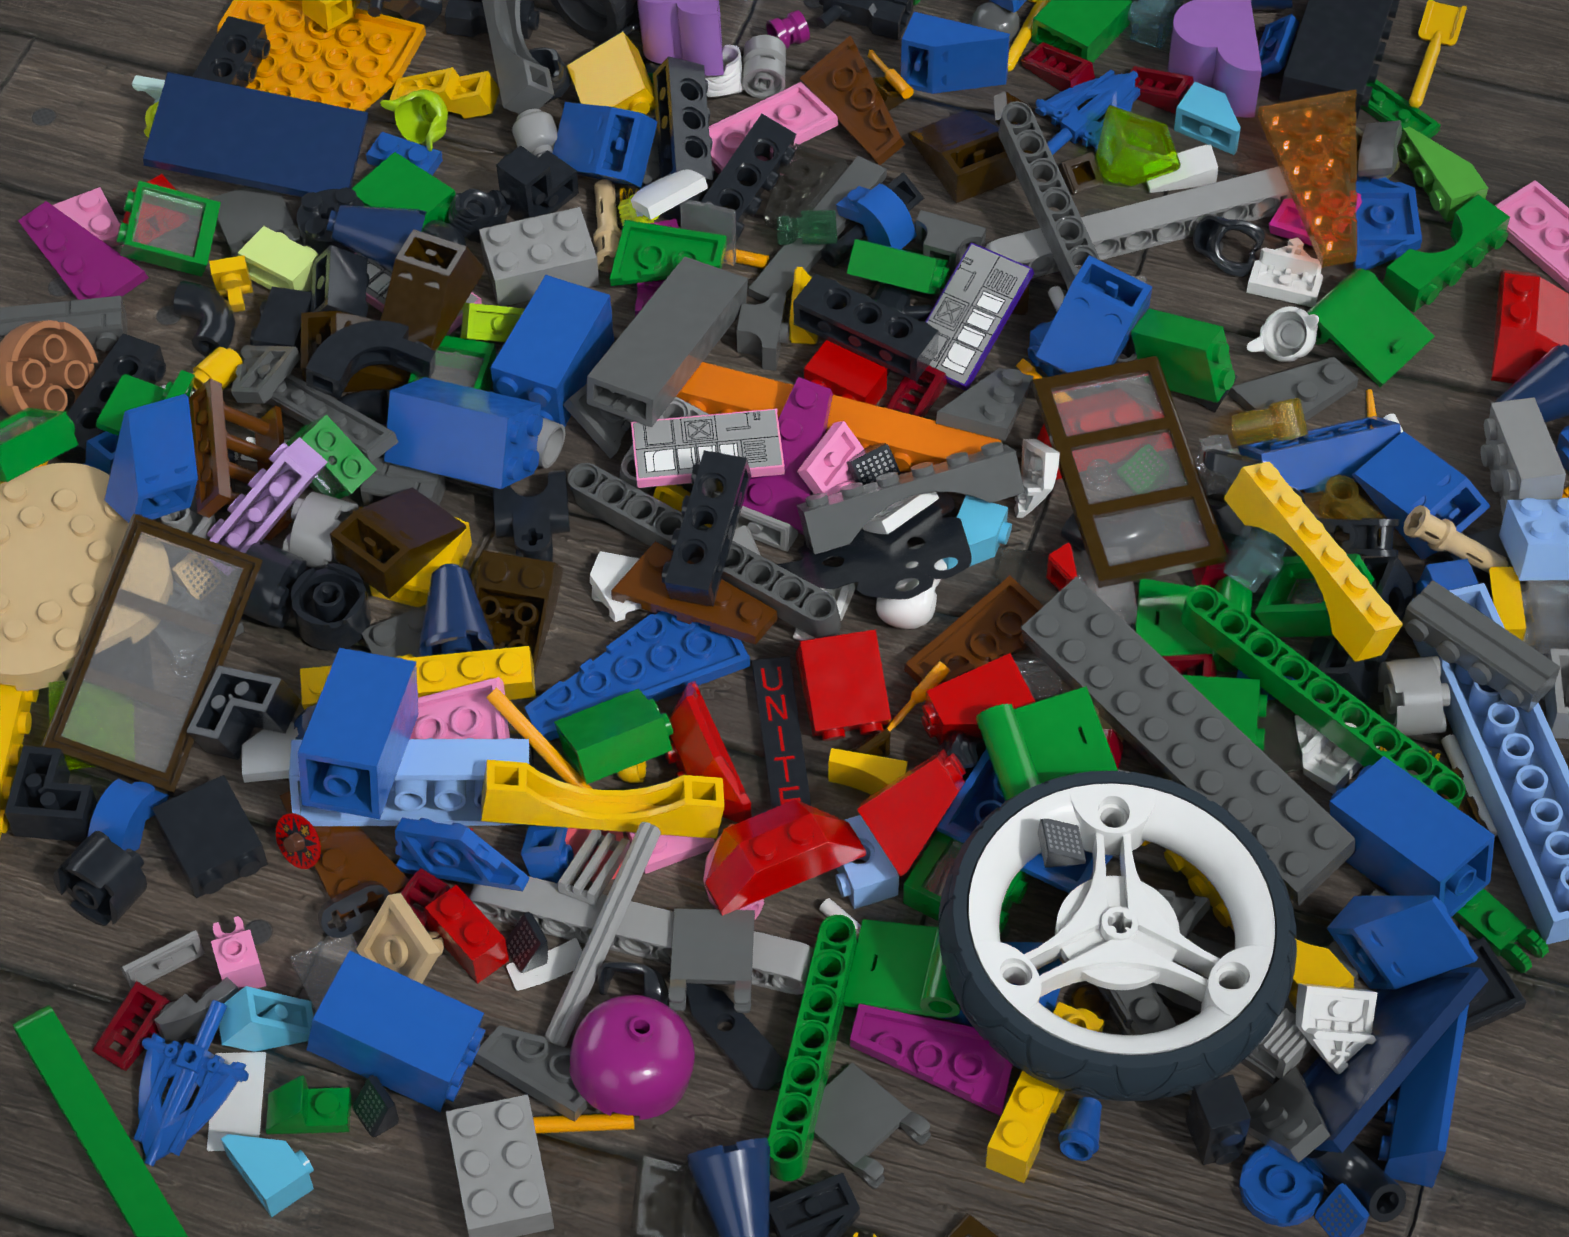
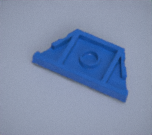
M1343 164L1341 175L1344 182V198L1349 199V193H1359L1362 199L1360 207L1348 225L1353 269L1362 268L1369 270L1400 257L1409 249H1420L1422 234L1415 187L1401 182H1392L1386 177L1380 179L1366 176L1359 177L1357 173L1353 172L1354 166Z
M402 817L395 829V840L398 842L395 846V853L400 856L396 866L402 873L415 874L422 868L440 879L522 892L529 881V877L463 824L452 823L450 825L436 823L427 818L416 820Z

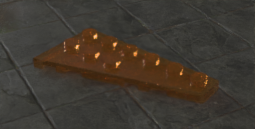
M1356 89L1261 106L1258 110L1257 117L1321 267L1354 262L1357 256Z

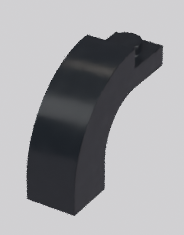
M366 321L352 324L329 336L316 349L306 367V386L340 399L354 374L365 367L376 364L392 365L422 378H431L435 371L436 351L422 342L409 341V326L400 323Z

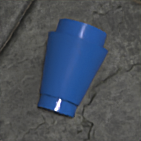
M1091 1097L1080 1098L1058 1136L1061 1152L1070 1159L1076 1161L1089 1160L1092 1154L1096 1153L1099 1149L1102 1105L1098 1100Z

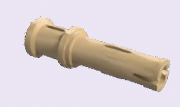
M603 179L594 185L597 230L593 234V243L597 247L598 269L604 272H612L614 257L617 253L622 230L618 228L615 185H612L610 180Z
M1419 505L1415 507L1404 522L1403 529L1406 536L1410 538L1418 537L1428 543L1430 549L1434 551L1445 550L1460 559H1468L1471 565L1488 574L1491 567H1508L1506 557L1456 531L1452 521L1448 519L1440 520L1431 515L1430 510L1425 506Z

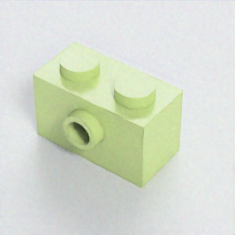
M263 226L238 252V256H245L251 280L270 290L272 286L310 291L312 289L313 261L319 254L308 246H302L290 240L285 234L281 232L276 233Z

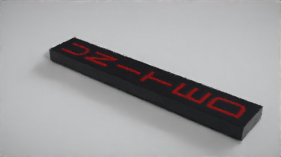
M790 656L752 660L772 809L795 799L811 806Z

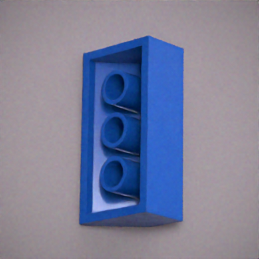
M1372 416L1238 447L1240 455L1273 464L1289 486L1298 490L1304 489L1305 493H1314L1325 490L1326 484L1338 482L1339 485L1358 483L1352 474L1401 433L1400 423Z
M1469 1004L1399 1085L1396 1099H1388L1384 1123L1391 1124L1390 1136L1382 1135L1378 1160L1385 1161L1384 1172L1392 1179L1430 1188L1434 1186L1447 1148Z

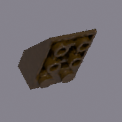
M968 110L908 133V137L955 203L1016 180V173L999 137V128Z
M413 229L395 258L380 321H390L409 326V341L422 342L436 351L484 273L485 268L467 246Z
M337 310L301 313V372L303 381L306 382V367L311 357L329 336L352 324L377 320ZM371 365L354 374L344 392L368 389H396L408 384L411 373L392 365Z
M411 487L356 510L330 533L335 560L355 570L362 580L390 599L466 529V525Z
M483 550L475 592L493 638L495 649L529 646L534 664V673H536L557 605L563 568L555 562Z

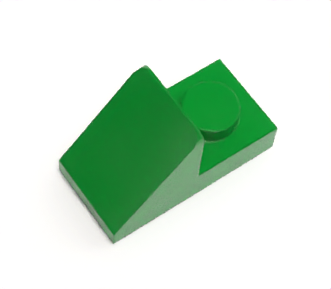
M298 1076L269 1093L266 1133L350 1132L352 1098L350 1088L309 1089L305 1076Z

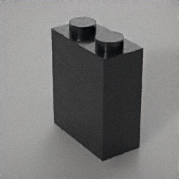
M224 775L152 808L158 827L196 898L205 894H213L222 889L224 885L241 877L251 876L258 872L260 868L268 865L263 845Z

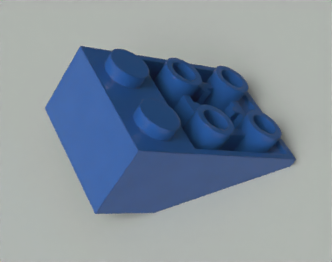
M913 12L902 37L901 77L914 90L931 94L1006 85L1010 34Z
M565 102L553 154L577 170L578 175L602 180L607 179L611 182L641 188L658 121L640 112L609 106Z
M1089 255L1073 280L1035 359L1063 373L1115 364L1132 336V329L1149 308L1153 287ZM1101 386L1093 387V388L1096 389V390H1099Z
M182 394L125 411L104 500L128 523L133 514H140L153 520L190 508L198 475L188 396Z
M1404 431L1352 474L1388 519H1400V525L1394 527L1421 560L1438 551L1430 549L1428 543L1418 537L1410 538L1404 533V522L1415 507L1419 505L1425 506L1430 510L1431 515L1440 520L1448 519L1452 521L1456 531L1460 533L1491 507L1466 476Z
M1435 895L1354 896L1327 927V930L1369 989H1399L1471 964L1478 959V956L1469 945L1467 936L1458 929L1448 915L1444 903L1437 899Z

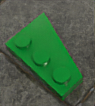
M625 220L610 276L611 286L665 280L684 256L721 269L728 243L727 236Z

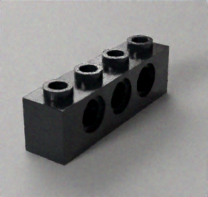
M228 16L192 77L246 88L249 82L252 83L254 81L257 68L262 60L268 57L271 44L267 40L265 25Z
M668 56L653 73L656 121H658L657 140L660 178L689 169L705 176L707 186H709L714 179L715 169L711 161L713 141L709 135L710 109L707 108L706 94L708 91V81L705 79L704 65Z
M761 113L693 212L688 230L726 235L728 243L730 240L736 243L745 228L743 221L747 215L753 217L763 201L760 196L764 190L770 192L780 176L777 171L781 165L787 167L797 151L793 147L797 134ZM756 156H764L769 161L759 160ZM739 181H747L752 186H744ZM722 206H729L735 211H725Z
M815 273L793 301L794 325L914 381L919 379L938 353V329L933 328L926 322H920L909 317L896 308L883 305L863 293H857L844 287L833 279H827Z
M124 333L121 335L68 411L67 416L70 417L75 426L74 434L78 446L58 455V459L68 463H85L86 441L105 432L96 427V422L122 375L127 374L154 385L163 379L166 372V363L164 362L159 345Z
M704 450L701 462L695 463L691 475L692 492L690 496H685L682 504L681 515L684 519L681 529L676 528L672 537L673 556L671 562H665L662 571V583L666 585L670 599L714 606L751 478L747 458ZM716 491L722 492V493H721L719 496H717V497H714V498H709V497H707V496H708L710 493H712V492H716ZM704 524L712 525V527L708 530H697L700 526ZM694 557L703 558L699 563H688Z
M1397 556L1365 558L1363 562L1374 578L1371 586L1402 622L1416 584ZM1331 636L1318 669L1361 702H1369L1378 680L1380 664L1386 661L1395 637L1381 656L1355 662L1335 636Z

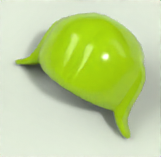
M420 89L393 101L382 100L380 102L383 108L394 112L397 127L404 138L424 146L427 145L429 152L433 149V143L441 139L446 133L448 121L447 107L442 98L431 90Z

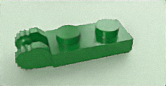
M1485 889L1478 892L1452 916L1477 939L1484 937L1496 956H1502L1521 973H1526L1532 967L1529 956L1514 944L1516 941L1535 957L1543 958L1549 952L1546 941L1539 937L1534 930L1527 929L1528 926Z

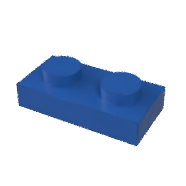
M1292 14L1269 23L1265 27L1258 46L1262 69L1261 77L1268 74H1276L1286 65V59L1295 40V34L1300 23Z
M385 132L380 133L366 154L367 164L377 167L396 152L432 176L443 161L441 151L432 149L429 152L427 146Z

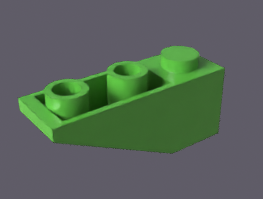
M1410 126L1403 128L1401 142L1398 145L1399 157L1413 172L1417 185L1423 187L1430 198L1433 209L1439 211L1445 222L1454 220L1455 212L1479 194L1486 199L1488 187L1471 163Z

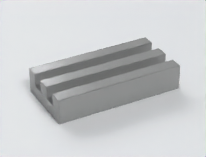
M592 830L558 881V892L594 906L623 862L630 847V840L622 838L619 842L615 840L614 834L608 833L605 837L601 835V830ZM599 846L598 849H597V851L595 852V854L593 855V857L591 858V860L589 861V863H588L587 866L585 867L584 871L582 872V874L580 875V877L578 878V880H577L576 883L574 884V886H572V884L574 883V881L576 880L577 876L579 875V873L581 872V870L583 869V867L585 866V864L587 863V861H588L589 858L591 857V855H592V853L594 852V850L596 849V847ZM609 850L614 851L588 891L583 890L598 870Z

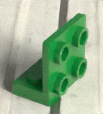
M181 370L175 382L169 381L165 388L127 374L122 375L99 415L96 427L119 436L125 411L182 394H186L189 399L193 391L195 374Z

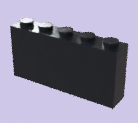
M1309 0L1283 76L1279 100L1358 119L1361 106L1368 107L1373 87L1368 86V84H1375L1380 65L1375 64V61L1382 62L1387 43L1382 42V39L1389 40L1393 21L1388 19L1389 17L1396 18L1400 0Z

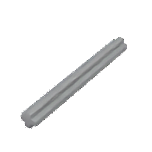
M648 822L640 823L546 1031L545 1037L547 1041L554 1045L562 1047L567 1045L596 980L598 969L605 960L660 837L661 831L653 824Z

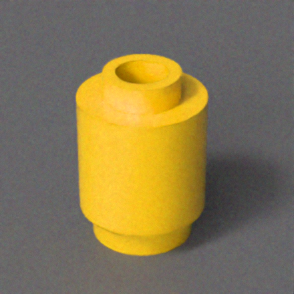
M216 348L194 367L193 374H195L193 387L197 391L207 380L213 379L222 383L223 391L237 378V366L243 363L241 357L231 348Z

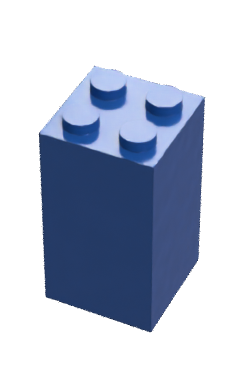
M545 275L491 366L494 393L541 403L540 416L562 424L565 427L571 414L563 404L587 384V376L614 342L610 295Z
M424 377L390 391L387 428L395 432L399 442L385 452L384 461L503 489L534 474L539 464L537 441L543 426V419L540 416L541 403Z
M339 648L298 750L303 806L374 819L381 818L419 715L416 661Z
M1385 756L1374 765H1368L1363 768L1354 782L1346 788H1340L1332 796L1329 802L1330 815L1355 838V853L1346 862L1391 896L1435 895L1437 899L1444 903L1448 915L1452 917L1491 882L1495 835Z
M349 950L312 1019L307 1051L365 1078L372 1075L377 1076L383 1086L441 1112L446 1100L455 1101L464 1082V1075L468 1067L471 1068L475 1061L476 1054L481 1046L480 1043L486 1032L485 1029L480 1027L484 1013Z

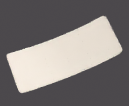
M573 938L558 947L548 950V960L545 965L525 973H520L514 963L507 964L506 968L515 989L519 991L574 971L582 954V949L577 938Z

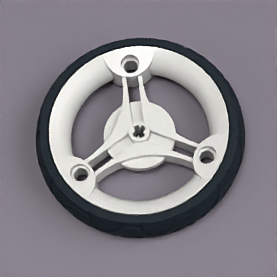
M1089 771L1055 778L1024 790L1005 801L1000 808L992 811L973 830L949 870L939 906L938 933L943 965L946 966L945 973L953 995L968 1021L984 1040L990 1042L989 1045L997 1053L1030 1076L1061 1090L1102 1100L1144 1101L1172 1097L1193 1090L1195 1085H1201L1223 1076L1247 1058L1269 1033L1289 997L1295 973L1297 940L1294 939L1296 937V923L1293 906L1289 899L1286 885L1274 862L1271 859L1269 860L1270 856L1240 821L1216 802L1209 801L1204 795L1176 782L1136 772L1126 773L1125 771ZM1040 819H1052L1078 825L1083 850L1093 853V877L1091 880L1077 886L1063 901L1057 916L1055 936L1038 948L1022 954L1016 948L1002 943L1000 940V913L1006 891L1016 874L1030 860L1042 853L1038 837ZM1145 840L1158 844L1183 857L1206 876L1223 899L1230 914L1235 933V950L1227 953L1220 959L1182 936L1176 914L1169 902L1153 887L1140 881L1132 851L1138 848ZM1105 855H1120L1121 876H1106ZM1061 957L1066 962L1040 976L1037 972V969ZM1173 960L1176 961V962H1178V963H1180V964H1182V965H1184V966H1186V967H1188V968H1190V969H1192V970H1194V971H1196V972H1198L1199 974H1201V975L1207 977L1208 979H1206V978H1204V977H1202V976H1200V975H1198V974H1196V973H1194V972H1192V971H1190V970H1188V969H1186V968H1184V967H1182V966H1180V965L1174 963ZM1082 981L1111 990L1137 989L1153 982L1181 991L1201 1001L1202 1004L1200 1014L1173 1028L1143 1035H1117L1093 1031L1066 1021L1041 1005L1039 999L1053 990Z

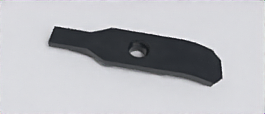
M687 983L686 998L690 1002L692 1018L737 1067L750 1086L755 1090L768 1091L782 1081L786 1063L743 1013L735 1012V1004L723 991L705 986L704 984ZM723 1022H729L733 1025V1029L724 1032L720 1031L718 1026Z

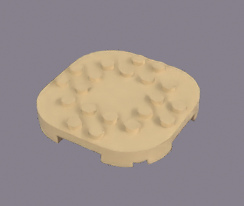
M55 463L31 469L8 482L0 484V684L15 686L17 691L38 690L65 681L63 672L72 668L129 525L104 500L110 475L97 468L77 463ZM142 535L121 590L167 605L170 595H173V578L166 551L160 541ZM114 604L95 655L127 638L134 645L149 635L162 620Z

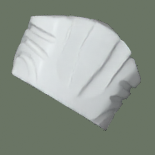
M734 45L724 46L722 50L724 75L705 76V79L708 81V91L706 94L708 97L731 95L744 90L739 47Z

